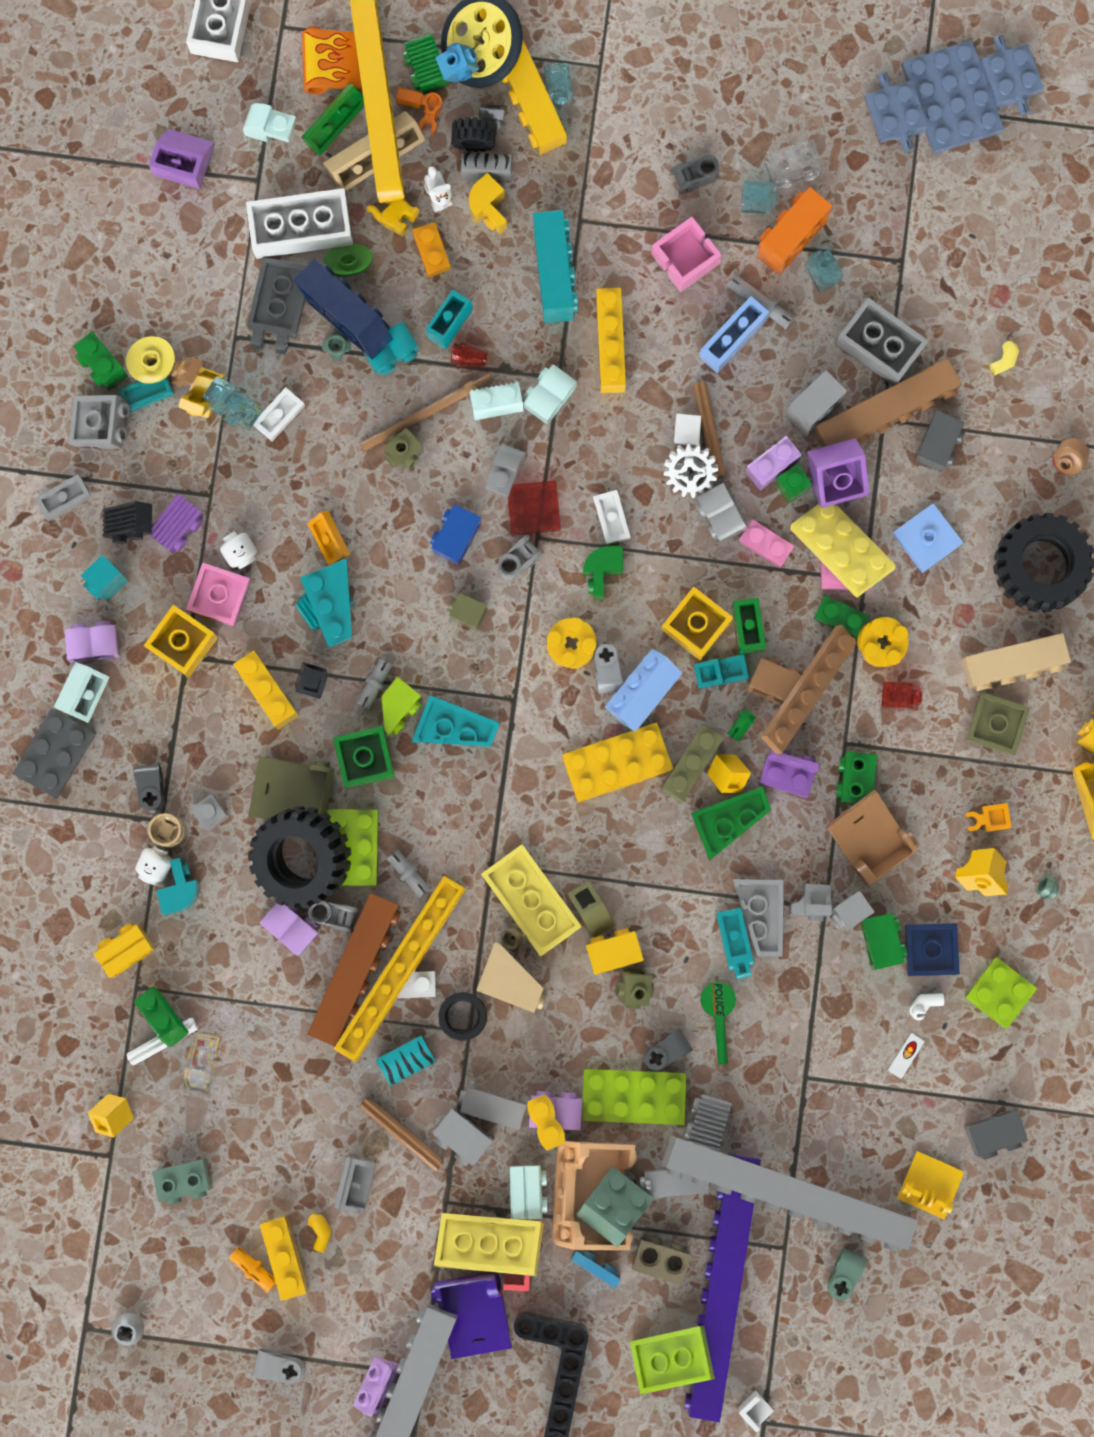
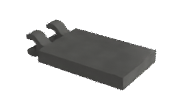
M263 257L247 323L248 329L253 330L250 341L252 349L262 350L264 334L266 332L277 335L275 342L276 353L286 355L289 337H297L305 298L293 279L307 265Z

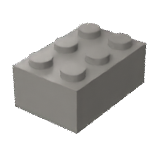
M868 297L841 332L836 345L894 386L902 380L923 352L929 340Z

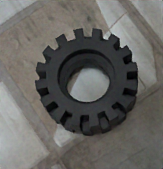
M465 117V120L460 118L458 121H453L451 144L453 147L459 150L466 149L468 152L470 150H474V152L481 150L484 152L486 149L491 150L495 147L496 124L492 123V121H486L484 118L479 120L478 117H473V119Z

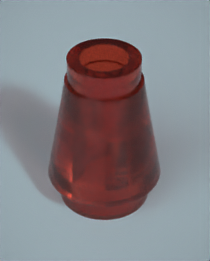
M462 342L460 344L454 343L450 363H455L456 366L485 367L488 352Z

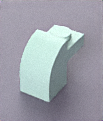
M255 103L249 109L243 131L245 136L268 142L270 137L289 143L297 119L296 116L273 110L270 105Z

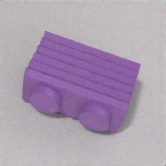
M177 494L153 523L152 534H149V536L174 554L176 550L179 552L185 547L188 542L186 538L191 531L196 532L204 522L202 520L204 515L184 497Z

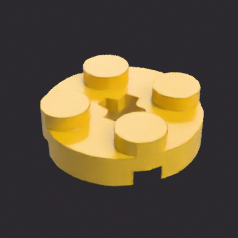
M875 618L862 626L857 638L858 649L861 650L864 660L872 666L889 667L896 665L907 652L908 630L893 618ZM886 636L888 646L881 649V644L877 642L878 638Z
M566 618L557 622L550 629L547 636V651L550 658L557 665L577 669L586 665L593 658L596 650V635L589 624L579 618ZM568 637L578 640L576 649L573 650L571 647H565Z

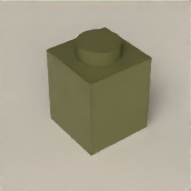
M459 593L457 599L454 597L451 599L447 611L450 612V620L475 631H478L488 610L487 605Z

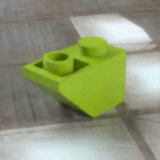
M399 677L393 681L381 696L385 733L389 737L393 734L398 735L406 726L404 721L409 714L414 716L422 706L420 703L422 700L421 695Z

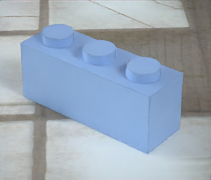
M750 296L700 351L699 358L718 374L763 326L770 312Z
M651 649L616 694L612 696L605 708L623 725L636 732L683 673L666 656Z

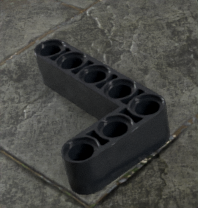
M530 1312L520 1313L514 1321V1331L518 1337L562 1347L544 1437L552 1435L568 1437L588 1344L587 1329L584 1325L572 1321ZM523 1319H528L533 1324V1328L528 1332H523L519 1329L518 1323ZM547 1325H555L558 1328L559 1332L555 1337H548L544 1334L543 1330ZM574 1330H579L584 1335L583 1340L579 1343H574L569 1338L570 1333ZM569 1356H573L578 1359L579 1363L576 1368L569 1369L564 1365V1360ZM564 1382H568L573 1386V1391L568 1395L561 1394L558 1389ZM564 1409L568 1416L565 1420L558 1421L553 1416L554 1411Z

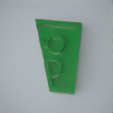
M759 787L691 813L708 860L710 861L769 813L771 807L763 787Z

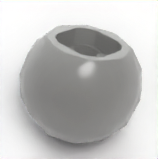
M126 1312L114 1319L111 1333L117 1343L130 1346L136 1344L142 1338L144 1324L137 1314Z

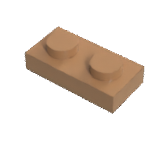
M196 358L176 362L170 373L172 375L170 383L178 387L193 385L203 362Z

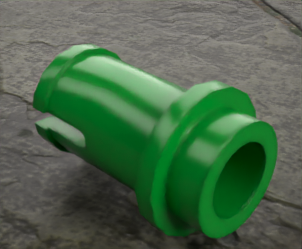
M745 709L742 712H738L739 717L726 733L739 743L750 725L755 724L756 716Z

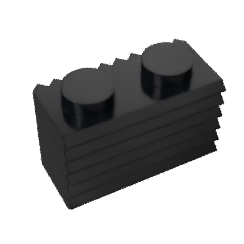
M134 501L103 509L104 528L102 531L104 533L102 536L112 539V543L124 544L127 543V539L143 540V536L152 534V504Z

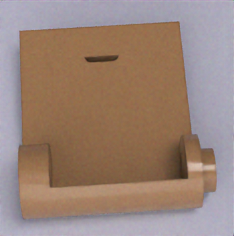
M873 790L826 826L859 878L867 887L873 885L918 851L916 847L918 841L911 832L905 833L900 829L876 790Z

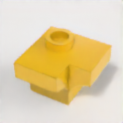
M995 848L972 850L968 863L956 871L955 878L967 891L979 890L984 896L1006 895L1009 887L1005 879L1007 862Z

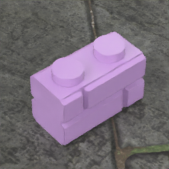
M785 436L777 445L772 446L746 467L745 473L761 491L799 462L802 455L789 438Z

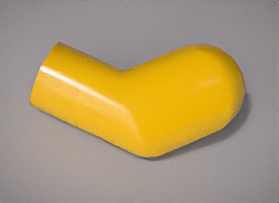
M311 1214L308 1218V1225L313 1228L317 1235L313 1249L325 1253L332 1233L331 1227L323 1215Z

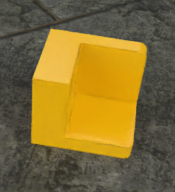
M716 754L707 773L721 793H742L751 774L739 757L732 754Z
M107 1094L88 1112L95 1132L113 1138L133 1120V1114L127 1099L112 1094Z

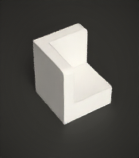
M676 414L674 444L687 445L690 442L693 448L696 447L700 438L701 416Z
M756 1390L737 1407L738 1413L756 1433L760 1430L759 1425L774 1412Z

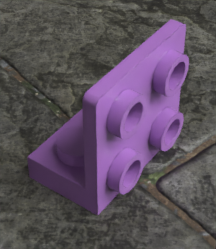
M786 749L781 754H775L771 750L766 757L759 784L808 798L815 773L820 769V764L815 763V758L801 755V758L790 756L791 751Z

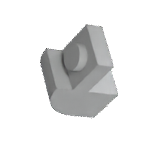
M501 444L493 460V466L485 484V489L509 497L514 481L518 479L526 458V452Z

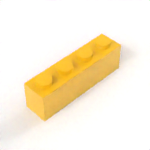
M621 288L596 289L600 393L625 392L626 376Z

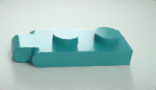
M741 908L716 913L729 971L734 970L736 980L751 977L750 966L754 965Z

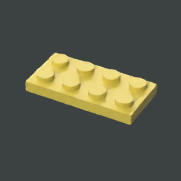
M818 504L790 526V530L856 598L895 570L896 565L836 504L821 508L820 504Z
M523 845L517 847L481 874L519 928L527 936L540 957L582 927Z
M442 1213L434 1265L444 1268L537 1276L544 1224L540 1221Z

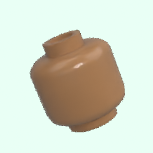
M1068 438L1062 441L1054 452L1053 464L1062 474L1075 475L1087 463L1090 454L1089 449L1081 440Z

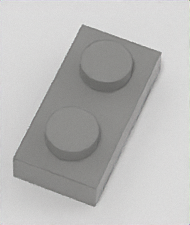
M77 474L37 496L35 500L46 520L50 521L90 499L92 496L81 476Z

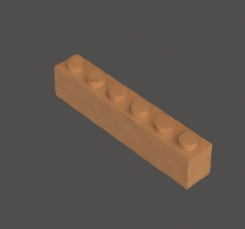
M947 358L817 425L813 433L821 447L856 438L859 445H862L870 440V435L876 432L881 435L892 429V424L898 421L902 424L914 417L913 413L921 409L923 412L936 406V401L942 398L947 401L955 397L962 383Z

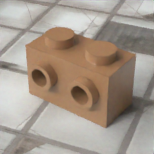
M761 658L747 691L782 705L803 672L795 668L786 669L780 666V663L774 659L767 658L765 660Z

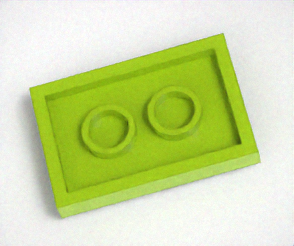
M327 809V814L331 816L330 821L332 823L337 821L341 826L339 829L341 834L346 833L348 841L345 842L346 847H351V856L347 858V860L351 861L350 870L346 872L347 878L340 886H377L379 810Z
M704 1326L630 1341L640 1394L715 1379Z

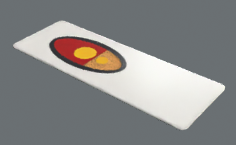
M911 1033L888 1071L902 1079L925 1041Z

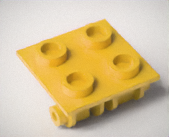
M916 1151L897 1199L945 1220L947 1213L950 1214L954 1205L952 1201L964 1171Z

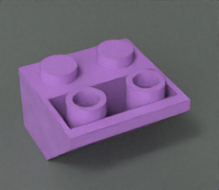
M167 129L156 142L149 167L154 176L200 189L215 142Z

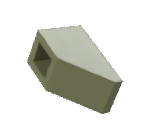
M590 880L567 893L593 938L615 926Z

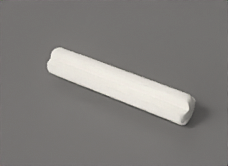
M193 1018L182 1022L189 1031L188 1035L198 1029ZM157 1036L127 1053V1058L131 1065H136L167 1046Z

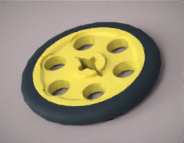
M462 0L452 9L442 30V53L447 51L446 48L451 44L460 43L474 49L478 57L477 63L481 59H484L486 63L484 71L479 73L477 70L472 73L470 79L459 81L460 83L472 88L490 87L502 81L512 71L519 59L523 42L522 26L518 14L506 0ZM481 9L486 11V18L483 22H479L477 18L478 12ZM503 20L505 23L504 31L498 34L496 32V24L498 21ZM462 23H466L468 26L467 33L464 36L459 34V27ZM480 37L485 40L483 45L478 41ZM502 45L505 52L503 57L498 59L495 52L497 47Z

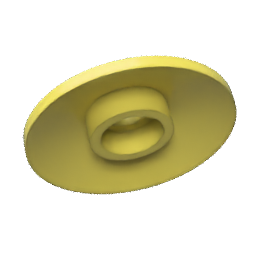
M155 336L144 337L136 341L130 347L126 356V366L131 376L137 381L147 384L165 379L171 373L175 364V353L171 345L166 340ZM151 361H157L155 365L149 366Z

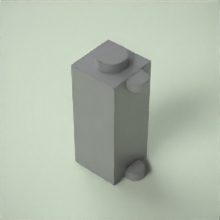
M470 1079L467 1090H461L457 1105L462 1106L460 1112L520 1130L529 1097L524 1096L523 1101L518 1102L473 1088L475 1081Z
M668 1169L644 1171V1177L639 1178L640 1188L653 1198L709 1193L708 1183L705 1187L691 1182L692 1176L683 1174L682 1178L667 1174Z

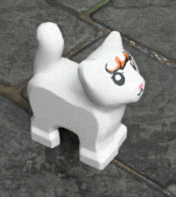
M430 167L428 174L424 177V187L427 194L431 197L433 211L438 212L452 206L450 184H445L440 171H437L435 167Z

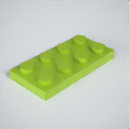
M584 1069L582 1121L685 1125L686 1073Z

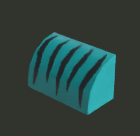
M423 1035L376 1059L383 1075L391 1086L437 1063Z

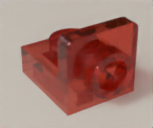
M883 682L881 707L918 711V705L922 702L920 686L907 682Z

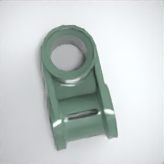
M843 1248L828 1281L827 1289L829 1294L841 1301L850 1298L866 1267L868 1259ZM844 1281L843 1286L846 1287V1291L839 1292L837 1295V1289L834 1288V1285Z

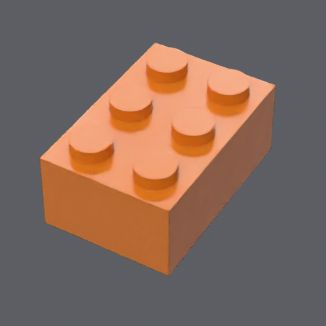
M811 187L805 193L800 191L793 199L791 209L789 211L784 209L777 217L776 221L778 223L773 229L767 228L760 237L761 242L758 245L759 252L757 257L779 276L828 221L833 205Z

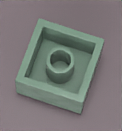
M612 1166L576 1216L618 1248L654 1198Z

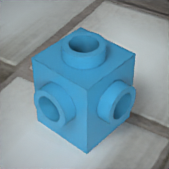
M460 43L451 44L446 48L447 51L435 57L443 79L454 83L466 81L472 77V73L479 70L477 64L478 57L474 49Z

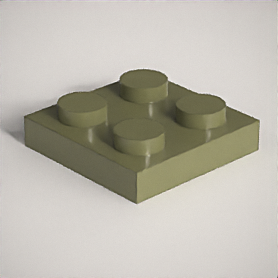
M981 692L965 741L1015 756L1030 707Z

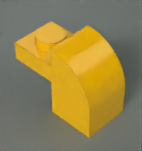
M488 173L478 180L470 191V214L476 224L484 217L483 222L491 231L496 230L499 234H502L507 229V220L494 207L505 198L504 189Z
M202 367L193 385H191L190 392L181 398L179 408L186 410L190 415L209 418L220 397L225 375Z

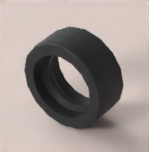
M467 992L454 993L447 997L440 1006L438 1014L439 1025L443 1032L452 1039L459 1041L471 1040L478 1036L485 1028L487 1021L486 1007L482 1000L474 994ZM460 1001L471 1003L478 1012L476 1025L471 1030L465 1032L455 1030L448 1022L449 1009L453 1004Z

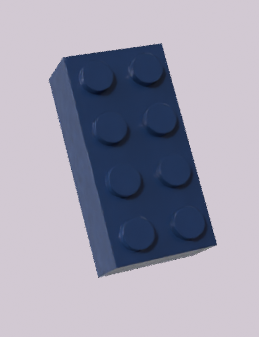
M313 259L293 279L294 283L311 307L373 360L393 340L388 331L390 326L382 319L383 314L375 306L370 308L366 305V299L359 292H351L349 290L351 287L343 278H335L333 276L335 273L327 264L320 265Z

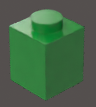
M799 464L777 477L775 485L787 503L790 504L807 493L812 483Z

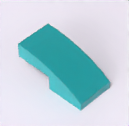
M745 654L694 664L699 689L750 679Z

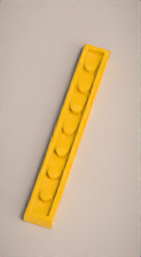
M443 876L334 1047V1050L357 1063L465 893L466 888Z

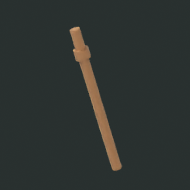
M489 372L474 381L469 380L463 383V387L362 441L359 445L363 452L387 440L393 434L402 432L405 428L413 426L467 395L470 397L471 390L475 391L476 388L480 389L493 382L492 375Z

